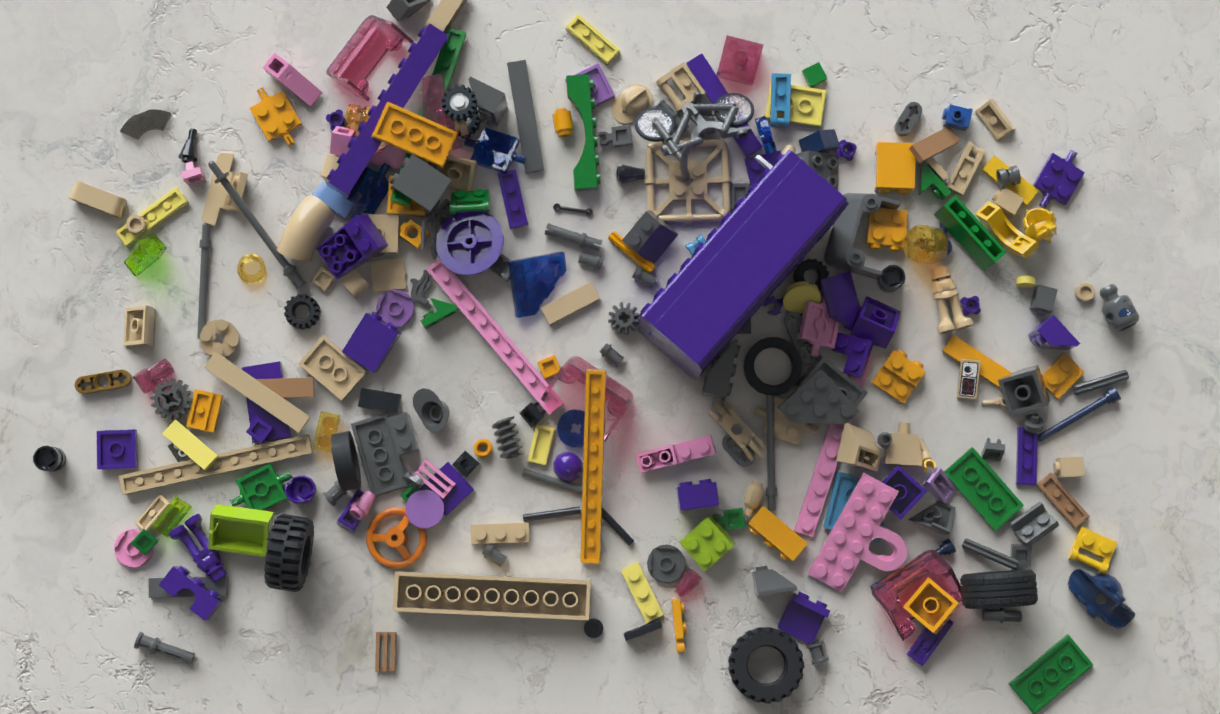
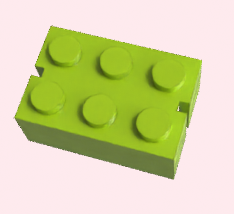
M216 504L210 513L209 530L211 531L209 533L208 549L266 557L274 512Z

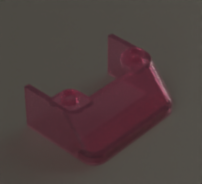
M370 15L361 23L330 64L326 74L355 96L369 101L370 98L366 95L369 90V82L366 80L387 51L399 50L403 41L410 44L414 41L393 22Z
M579 356L570 357L551 381L541 400H546L559 380L566 384H572L578 380L586 385V370L599 369ZM606 375V399L609 401L607 409L616 419L605 434L604 442H606L633 401L632 392L608 375Z

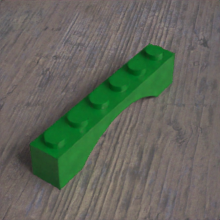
M589 74L566 76L567 96L580 113L585 128L583 153L573 169L574 190H597V185H601L600 173H596V166H599V154H595L594 147H598L597 136H593V128H597L596 117H592V110H595V100L590 97V91H594L593 79L589 80Z

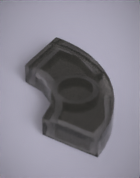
M151 109L137 115L135 114L125 122L120 132L139 140L149 130L157 129L164 131L171 113L164 110Z

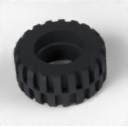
M281 514L275 519L269 536L264 566L265 584L272 589L297 592L303 588L308 575L314 542L313 521L307 517Z
M758 627L745 632L743 636L736 640L737 642L732 646L728 658V670L732 682L744 696L758 703L771 704V702H780L785 697L788 698L792 695L794 689L799 687L800 679L804 675L803 654L791 636L772 627ZM759 647H773L780 652L784 659L783 673L772 683H760L754 680L748 671V659L751 653Z

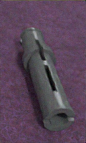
M550 223L547 224L546 228L553 230V232L545 230V235L578 244V247L581 248L584 246L598 252L600 251L601 247L594 245V243L602 245L603 240L589 237L586 233L580 234Z

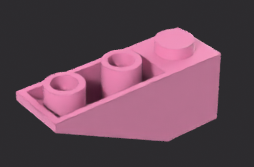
M276 53L263 66L267 74L310 107L323 93Z

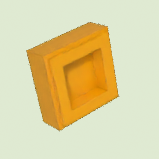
M555 355L537 362L544 380L562 373Z

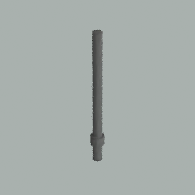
M202 225V239L199 244V248H201L197 339H200V333L206 325L209 249L211 248V240H209L210 225Z
M766 395L768 486L766 487V496H768V510L776 511L774 395Z

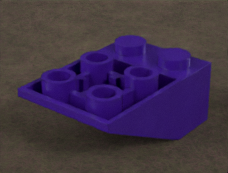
M364 214L355 216L316 249L336 280L375 257L388 244L369 215Z

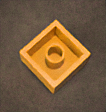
M928 577L903 608L931 632L937 634L961 604Z

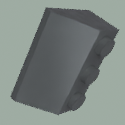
M470 76L468 79L471 91L475 93L477 109L480 118L483 119L482 122L491 127L492 125L498 127L508 107L505 93Z

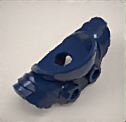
M1076 569L1071 573L1068 580L1069 589L1087 607L1086 612L1092 618H1101L1106 624L1120 629L1125 627L1135 617L1136 613L1124 602L1126 598L1123 596L1122 586L1115 577L1109 574L1091 576L1082 569ZM1098 594L1106 595V603L1098 604L1095 600Z

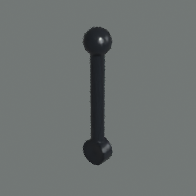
M558 203L553 206L555 211L565 210L585 213L587 216L593 213L591 209L583 210L564 207Z

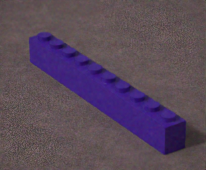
M430 23L427 28L422 27L417 35L420 37L417 44L412 43L407 51L410 55L407 59L403 58L398 65L399 72L397 75L393 73L387 82L390 84L387 91L382 90L377 98L380 102L377 106L373 105L367 114L370 116L368 121H362L357 129L360 132L357 138L352 137L347 145L350 149L346 155L342 153L337 161L339 164L336 171L332 169L326 178L329 180L327 185L345 197L349 195L382 143L372 138V134L386 103L390 102L401 108L405 107L449 35Z

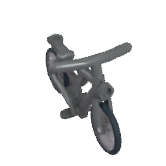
M700 91L695 92L693 103H686L682 107L683 117L673 139L671 135L675 130V120L668 111L661 108H648L642 111L635 120V128L637 133L645 140L651 142L662 141L664 144L661 145L663 157L673 154L680 162L683 179L689 180L688 156L692 147L703 143V139L699 137L703 131L708 129L717 130L723 139L737 136L738 139H744L751 133V126L732 128L743 126L753 118L754 106L749 98L739 93H728L721 96L715 104H701L702 94ZM702 116H716L720 122H706ZM691 119L697 125L691 133V140L679 144Z

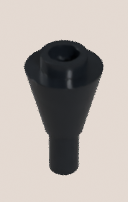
M189 129L188 140H186L178 156L183 163L197 161L196 129Z

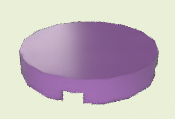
M394 289L381 295L377 301L376 311L377 314L383 317L382 321L385 323L391 322L397 327H403L413 318L415 306L407 293Z
M420 490L412 494L408 499L405 508L406 515L409 521L416 527L423 529L432 528L443 517L444 503L435 492Z

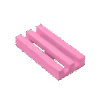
M427 459L414 473V475L421 477L423 482L443 499L456 485ZM428 465L443 479H445L450 484V486L447 487L445 484H443L439 479H437L433 474H431L427 469H425V467ZM423 471L438 485H440L445 490V492L442 493L426 478H424L420 473Z

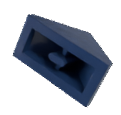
M835 129L819 130L798 141L802 152L814 151L824 153L840 147Z

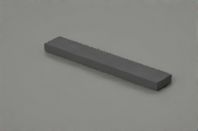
M526 60L508 62L507 66L525 173L544 171Z

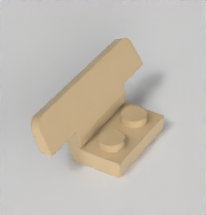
M220 153L216 164L223 174L229 173L228 181L242 198L248 174L230 172L234 154ZM214 173L201 217L204 223L212 226L216 224L219 209L235 213L239 211V207L220 182L215 184L214 181L217 177Z

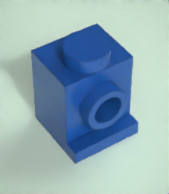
M950 104L947 109L944 108L942 113L943 126H950L951 128L965 131L969 127L973 109ZM954 113L960 115V118H955Z

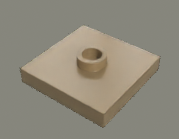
M368 214L388 244L380 253L398 254L400 216Z

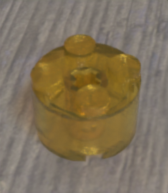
M916 225L909 230V233L904 238L903 249L906 256L916 263L935 264L946 257L948 241L942 229L928 225Z

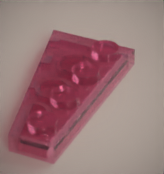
M441 73L423 77V117L456 131L454 122L447 118L443 112L441 102L445 86ZM458 136L451 150L461 147Z

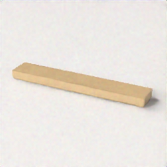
M214 352L204 367L298 433L302 431L311 418L217 352Z

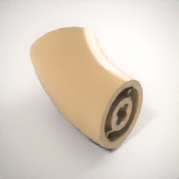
M312 195L306 196L285 227L277 251L292 259L312 261L315 249L322 235L334 220L331 209L319 198Z

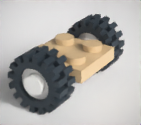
M458 84L454 88L450 86L448 91L445 90L441 102L443 112L446 115L447 127L458 132V136H461V138H464V136L469 138L471 134H476V130H479L481 122L475 93L471 91V88H465V85L462 84L461 87H458Z

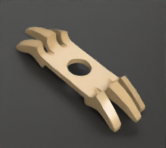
M722 400L721 403L729 411L728 414L720 405L712 402V405L722 416V419L711 410L708 414L729 434L752 462L754 458L746 448V445L759 458H762L763 455L752 440H755L764 451L767 450V447L758 436L748 428L725 400ZM735 424L741 425L743 428L742 433L738 435L733 434L731 431L732 426Z

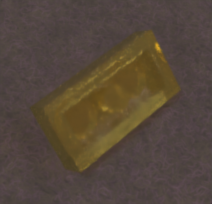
M324 411L320 412L312 449L332 453L331 435L337 433L341 415Z

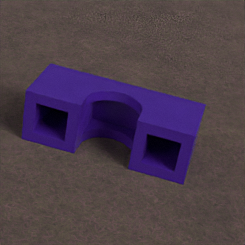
M182 565L180 567L173 566L159 586L173 597H178L186 588L190 589L195 595V601L190 610L204 621L209 620L223 602L220 599L221 595L213 589L208 590L204 587L205 583L197 577L195 579L189 575L190 571Z

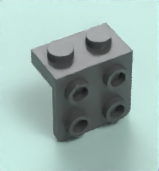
M814 151L796 154L838 191L837 155Z

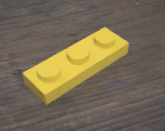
M637 562L621 570L645 622L648 623L664 615L639 563Z

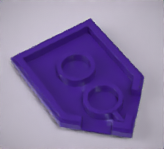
M851 271L819 280L829 317L851 331L861 308Z

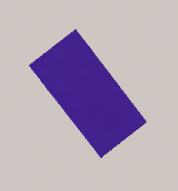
M280 361L242 367L243 371L255 379L283 378ZM246 397L250 425L258 416L274 428L264 442L292 437L290 426ZM252 437V443H259V441Z

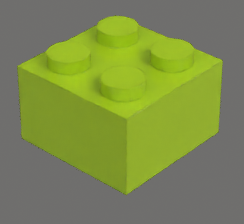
M711 514L679 542L704 571L708 570L736 544Z

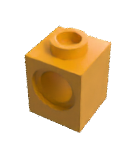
M410 219L408 223L404 222L399 229V235L417 250L421 249L422 227ZM411 230L418 231V235L415 238H409L408 234ZM426 231V237L429 238L430 234Z

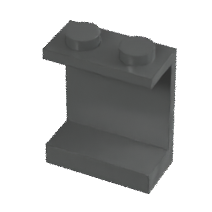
M412 154L410 159L406 157L400 167L403 169L400 174L395 173L390 181L392 183L391 190L394 191L396 189L422 206L424 208L423 211L430 215L450 185L451 179Z

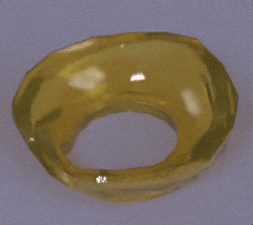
M246 254L239 260L237 274L243 282L257 284L265 278L267 272L261 256ZM252 260L259 262L261 270L256 274L249 275L244 271L246 262Z

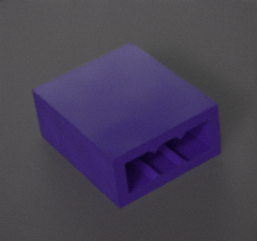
M372 312V314L365 313L342 350V353L373 373L379 371L402 334L398 331L399 328L391 322L385 323L382 321L383 317L375 312Z

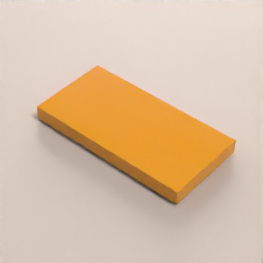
M390 102L386 103L372 134V138L408 154H413L440 168H444L458 136V132Z

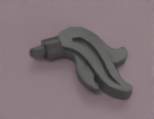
M424 269L419 281L415 278L410 280L413 283L411 299L417 304L431 308L432 305L429 304V300L424 297V294L430 289L432 280H429V273Z

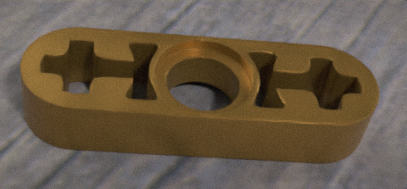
M121 369L81 376L75 381V389L82 394H91L124 388L131 384L132 375L130 372ZM121 374L127 376L124 383L113 381V378H120ZM103 376L108 378V385L106 387H100L99 379ZM94 378V386H86V390L80 388L83 381L93 383L92 379Z

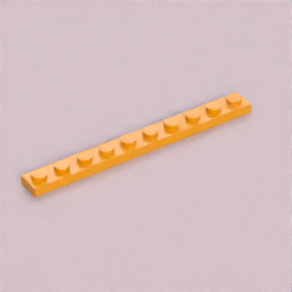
M586 370L580 563L600 564L606 370Z

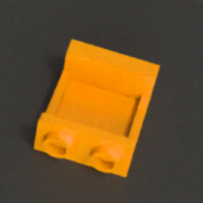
M877 142L875 145V191H879L880 194L898 191L900 195H907L915 189V156L909 149L915 143Z

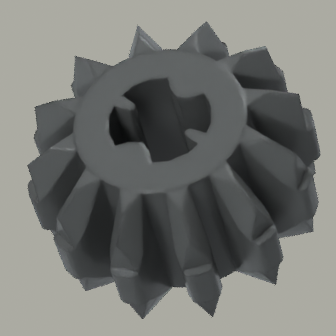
M620 302V309L615 305L613 306V310L616 313L609 312V316L614 318L609 319L608 323H615L611 327L612 330L619 327L618 334H621L622 329H625V334L628 335V328L633 332L636 330L632 324L639 325V321L635 319L639 318L640 314H633L637 308L633 307L630 310L631 303H627L626 308H624L623 302ZM625 314L630 320L627 319V322L623 323V320H619V317L621 318V315Z

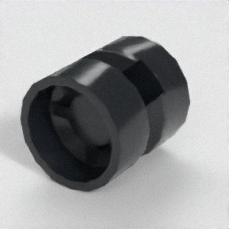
M897 265L885 267L882 270L881 276L877 279L878 287L886 293L897 291L905 282L904 270Z
M42 446L35 451L33 462L40 470L57 472L65 466L66 455L60 448Z

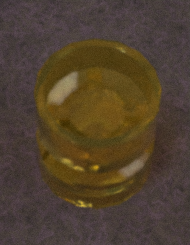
M349 103L346 111L345 127L358 129L362 121H368L370 116L367 114L371 107L364 106V108H361L360 105Z

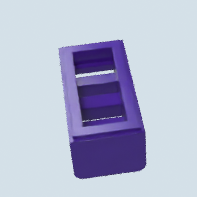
M359 489L337 520V525L352 534L361 520L354 518L348 512L351 509L350 505L364 494ZM344 518H347L348 520L352 521L354 524L351 525L350 523L346 522V521L344 520Z

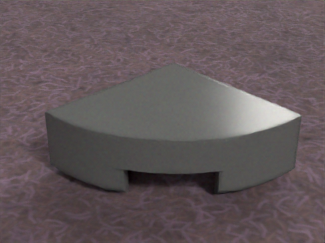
M407 472L402 477L416 490L423 482L421 477L418 475L413 476L411 472Z

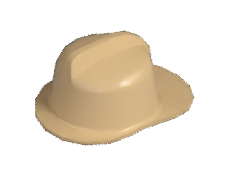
M638 84L628 87L613 101L611 107L613 117L618 122L624 124L634 122L642 111L651 107L653 102L652 93L643 85Z

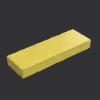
M579 14L566 26V30L607 66L620 53V50Z
M176 419L162 433L205 471L219 457Z

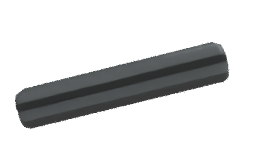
M1127 370L1115 372L1074 385L1072 387L1075 395L1083 394L1128 380L1129 375Z
M965 538L962 547L1013 570L1018 565V560L968 538Z

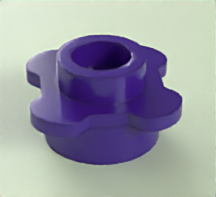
M338 109L336 112L326 116V121L330 123L332 131L336 126L346 127L348 125L342 110Z
M841 140L839 142V150L836 151L837 157H843L847 161H852L857 146L854 143Z
M963 297L960 300L963 305V315L967 316L971 313L977 315L981 312L979 297Z

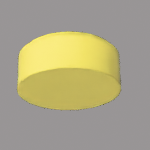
M1019 276L1016 278V286L1021 288L1034 287L1035 278L1033 276Z

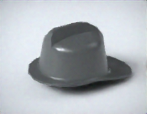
M426 388L418 390L413 396V407L427 430L431 432L441 431L448 422L450 415L449 407L446 403L440 401L434 391Z

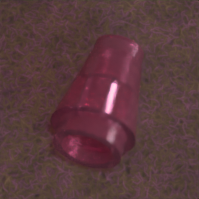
M690 568L684 572L674 591L684 598L685 595L700 584L699 581L702 577Z

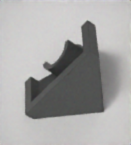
M937 500L936 503L908 520L942 535H949L956 507Z

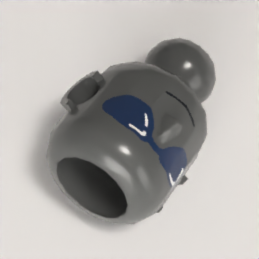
M1110 284L1099 292L1100 296L1106 301L1102 307V313L1111 330L1120 332L1135 325L1139 321V314L1131 299L1127 295L1119 296L1117 286Z

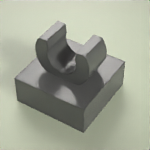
M987 438L981 452L982 458L985 460L1001 461L1005 453V444H1001L1000 439H997L996 443H991L990 438Z

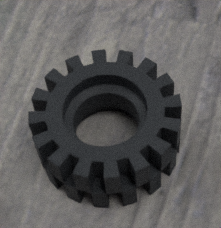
M807 259L802 261L795 269L793 275L794 283L805 281L804 273L807 270H815L818 274V281L813 284L822 291L819 280L828 278L829 271H827L826 265L822 264V261Z
M296 294L297 296H292L291 300L286 302L287 306L284 307V316L293 327L305 330V328L310 329L320 319V306L311 296ZM299 305H307L309 308V315L305 319H299L295 314V310Z

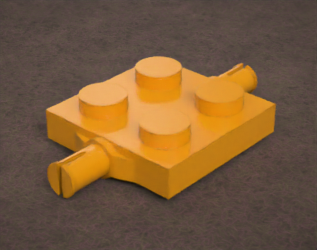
M264 87L258 89L257 93L261 101L249 109L267 141L270 142L276 138L283 137L287 146H291V143L293 145L295 141L290 133L293 129L302 125L285 93L281 91L268 97Z

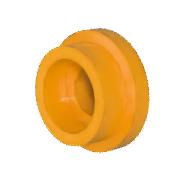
M480 439L474 444V453L480 458H487L491 455L493 446L489 440ZM486 445L487 450L481 452L480 446Z

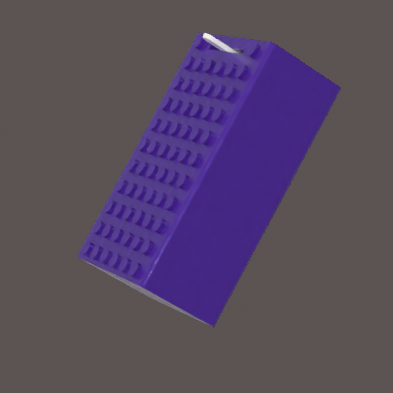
M790 149L784 155L781 153L774 160V166L769 164L760 155L755 157L766 168L760 176L759 182L757 184L754 183L749 188L744 199L740 198L734 205L731 214L727 213L723 217L718 229L714 228L708 234L705 244H699L694 250L692 259L687 258L683 262L679 273H674L668 279L666 288L658 290L654 295L651 305L647 303L640 311L638 331L694 380H697L834 225L849 205L847 199Z

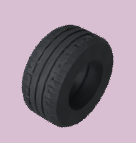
M1033 570L963 574L960 578V584H962L960 586L962 591L961 597H963L962 604L966 609L1034 605L1038 601L1037 581H1035L1036 574Z

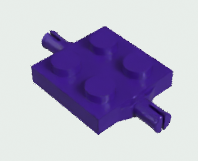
M1070 150L1066 159L1054 153L1050 154L1033 183V186L1044 195L1039 204L1040 207L1042 206V208L1046 209L1050 200H1055L1062 205L1068 203L1085 173L1072 163L1077 152Z

